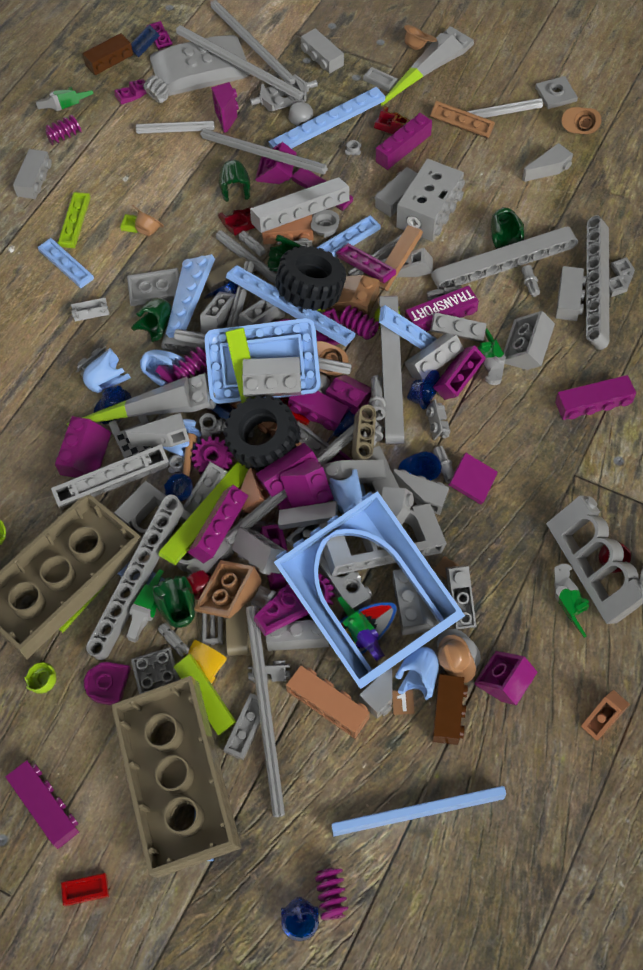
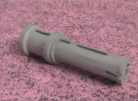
M374 375L371 378V398L369 400V405L373 406L376 410V420H382L386 416L384 408L386 402L383 398L382 389L383 380L379 375Z

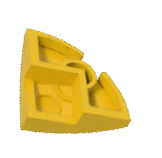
M194 640L189 648L188 654H192L212 684L216 673L226 662L227 658L197 640Z

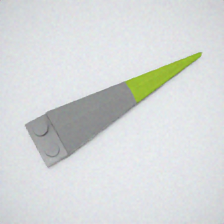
M451 26L443 33H440L436 38L437 41L430 44L385 96V101L381 103V106L433 70L466 53L474 45V40Z
M204 373L189 379L184 377L82 418L90 419L96 423L143 415L195 412L211 406L208 376Z

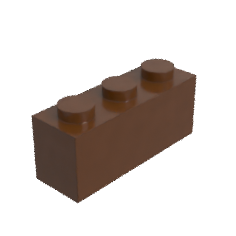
M120 33L87 50L82 55L85 66L94 75H97L133 56V50L129 40Z
M439 674L433 742L458 745L459 739L464 738L465 726L461 725V718H465L466 705H462L463 697L467 698L468 685H464L465 677Z

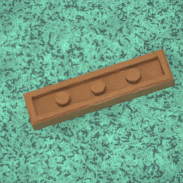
M438 101L435 102L430 114L431 118L486 138L490 137L495 125L494 121Z
M407 225L385 261V264L396 269V275L386 283L379 281L380 289L389 290L422 236L423 231L421 229Z

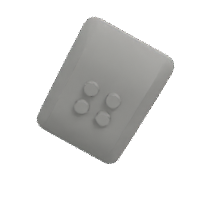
M223 35L205 38L246 60L237 36ZM191 41L159 50L150 55L154 74L161 78L171 91L169 96L244 79L250 75L248 72Z

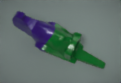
M340 596L338 601L348 616L342 623L348 627L356 645L359 648L368 649L376 662H378L385 656L378 644V632L359 610L355 612L344 598Z

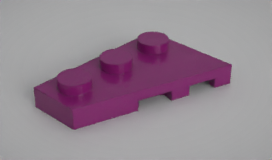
M287 584L272 601L270 600L254 616V622L266 636L309 613L290 585Z

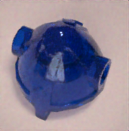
M296 897L286 908H281V925L286 936L295 941L308 940L314 936L319 925L318 906H313L302 897Z

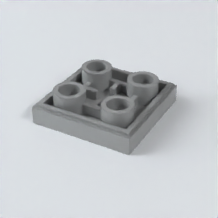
M171 647L131 659L139 695L179 680L178 673L174 669L175 661Z

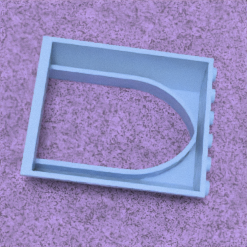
M378 491L374 494L369 492L361 498L362 502L357 506L354 503L348 506L342 516L338 517L336 515L327 521L326 527L323 529L318 527L310 533V538L305 541L303 538L293 544L294 549L288 553L286 550L275 557L277 560L274 562L360 689L465 616ZM333 537H362L385 549L400 566L439 622L373 670L328 606L320 588L318 578L320 557L325 545Z

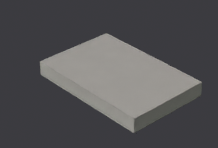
M178 268L128 275L130 305H144L153 298H161L166 301L174 300L179 282Z

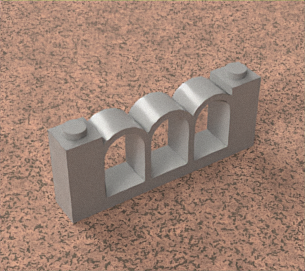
M162 444L55 486L51 490L58 507L64 510L71 507L80 498L88 495L96 497L166 469L169 466V461Z
M145 481L114 512V515L131 529L135 530L142 539L147 529L139 528L140 523L157 505L160 506L166 495ZM172 504L169 509L175 508L176 504ZM184 509L179 522L184 524L191 514ZM163 521L160 527L165 526L168 521ZM159 538L153 539V543L155 544ZM224 539L214 557L204 564L194 558L191 560L180 559L176 566L180 570L187 572L188 576L200 570L205 571L206 574L210 573L212 576L220 560L227 561L234 554L233 546Z
M580 495L546 524L606 624L618 623L643 605V579H639L638 572L632 564L622 562L624 558L623 548L618 541L608 538L609 527L602 517L597 516L600 513L597 508V502L590 496ZM591 521L595 527L594 537L580 549L572 535ZM605 544L610 552L609 560L604 566L594 572L586 558ZM619 567L624 573V584L619 590L609 596L600 581Z
M417 504L413 506L404 523L409 524L415 533L418 542L414 544L424 557L442 553L447 543L431 504ZM328 523L320 525L321 529L326 527ZM344 536L330 538L323 549L331 576L397 562L385 549L378 550L374 542L362 537L361 539L367 553L351 556Z

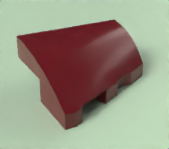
M384 106L375 122V129L394 134L410 121L397 112H388L389 107Z
M250 208L234 210L233 214L225 216L223 212L218 214L221 222L234 236L242 231L256 228L251 223Z

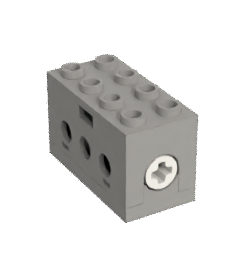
M427 159L397 204L396 228L405 230L407 225L416 227L423 231L422 238L433 242L435 237L440 235L443 224H447L450 213L455 211L457 202L463 198L464 172Z

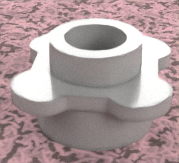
M350 140L346 143V155L361 154V143L356 140Z
M180 455L170 457L168 460L170 464L168 468L169 473H182L184 457Z

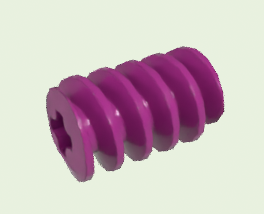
M69 115L68 119L64 117L63 122L57 120V125L53 122L51 127L49 125L45 126L47 138L52 146L54 145L53 140L59 143V138L64 141L65 135L71 138V132L75 136L77 135L76 130L82 133L81 127L73 115Z
M351 305L347 306L340 316V324L351 329L358 336H363L365 340L374 337L380 327L379 321L374 324V318L369 319L368 314L363 316V311L357 313L358 309L356 307L351 310Z
M197 346V353L190 351L191 358L185 355V362L182 360L178 361L179 367L175 364L172 365L173 373L178 379L184 377L189 379L190 374L194 377L197 376L195 370L203 372L202 365L207 368L206 353L203 349Z
M328 868L316 872L319 875L315 877V881L321 883L316 888L318 892H322L318 896V900L324 902L319 905V909L326 911L320 915L322 920L346 917V915H343V912L348 910V906H342L341 903L346 901L347 897L340 896V893L345 891V887L338 886L339 883L344 881V878L337 877V874L343 872L340 868Z

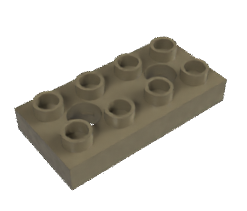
M88 495L77 500L0 570V635L24 658L28 659L131 561L142 540L141 536L93 496ZM98 541L95 548L86 553L77 552V548L82 542ZM24 596H38L37 601L27 609L17 608L19 601Z
M192 676L112 704L148 874L160 878L241 849L199 682ZM166 722L174 723L175 734L171 741L162 746L155 743V736L158 734L160 726ZM190 804L196 810L195 821L190 828L180 831L175 827L174 818L178 815L182 806Z

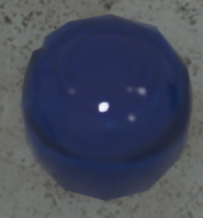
M183 473L172 475L164 484V494L166 496L175 495L180 502L188 499L193 491L191 478Z

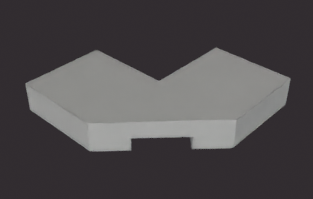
M626 257L611 262L610 267L616 274V277L609 279V295L611 297L627 292L635 269Z

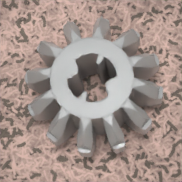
M154 75L149 77L143 86L146 93L159 103L166 101L171 92L165 82Z

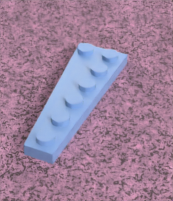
M212 254L183 261L166 330L169 338L174 337L176 329L187 330L215 261Z

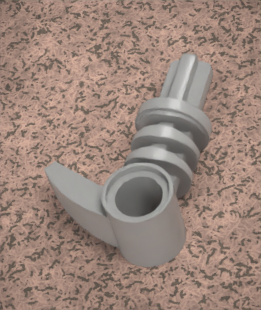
M209 413L202 415L199 423L203 439L208 441L209 436L212 438L213 434L224 432V428H227L225 425L226 421L223 418L216 420L215 416ZM207 420L214 422L211 427H205L204 423ZM254 428L250 431L248 437H253Z

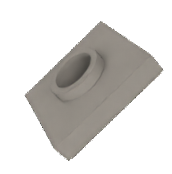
M565 76L540 82L535 86L547 109L577 102L578 97ZM561 89L560 92H554L553 90Z

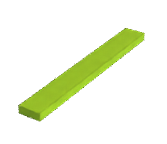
M237 462L159 551L160 557L174 565L180 561L190 549L223 491L232 485L241 489L249 470L245 465L242 466Z

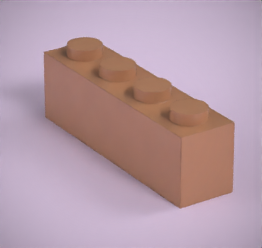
M300 666L286 684L287 692L355 739L370 718L368 708L360 702L355 703L352 701L350 695L342 690L339 692L333 688L334 685L327 679L322 680L317 677V673L311 668L307 667L305 669L303 666Z

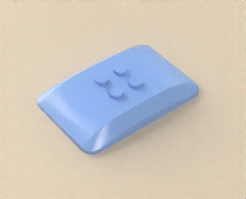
M304 318L213 329L205 335L209 394L213 402L217 404L241 402L225 333L240 328L245 330L251 359L300 357L301 395L316 393L321 387L316 327L310 319ZM273 396V398H281V397H289V396Z

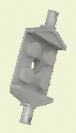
M293 75L295 77V84H292V86L303 91V98L301 100H297L273 86L265 88L264 84H261L260 96L250 99L251 106L261 103L268 111H275L292 106L296 102H306L307 92H309L310 88L318 87L317 81L305 82L297 75Z

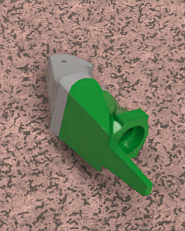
M68 87V90L51 92L47 98L37 100L36 105L38 109L51 108L59 111L78 104L80 99L94 93L93 90L76 93L72 87Z
M486 328L485 334L488 342L481 343L478 346V350L486 357L483 362L484 367L488 371L485 381L490 385H500L506 356L497 340H494Z
M560 564L554 567L555 598L570 621L573 622L583 638H585L587 635L575 616L589 608V601L581 598L578 587L569 578L572 567L569 564Z
M159 569L150 584L144 585L130 608L129 614L132 616V621L127 633L129 641L136 643L143 628L155 616L157 607L154 600L153 587L159 585L163 570Z

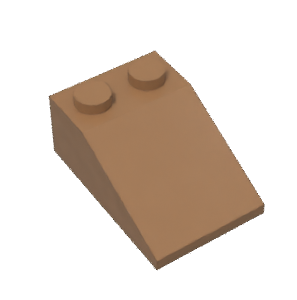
M364 275L346 276L340 299L330 309L334 308L337 311L343 312L347 306L351 305V310L356 307L358 309L357 313L363 311V316L365 314L370 315L379 294V279Z
M220 560L194 610L230 619L255 596L262 582L254 566Z

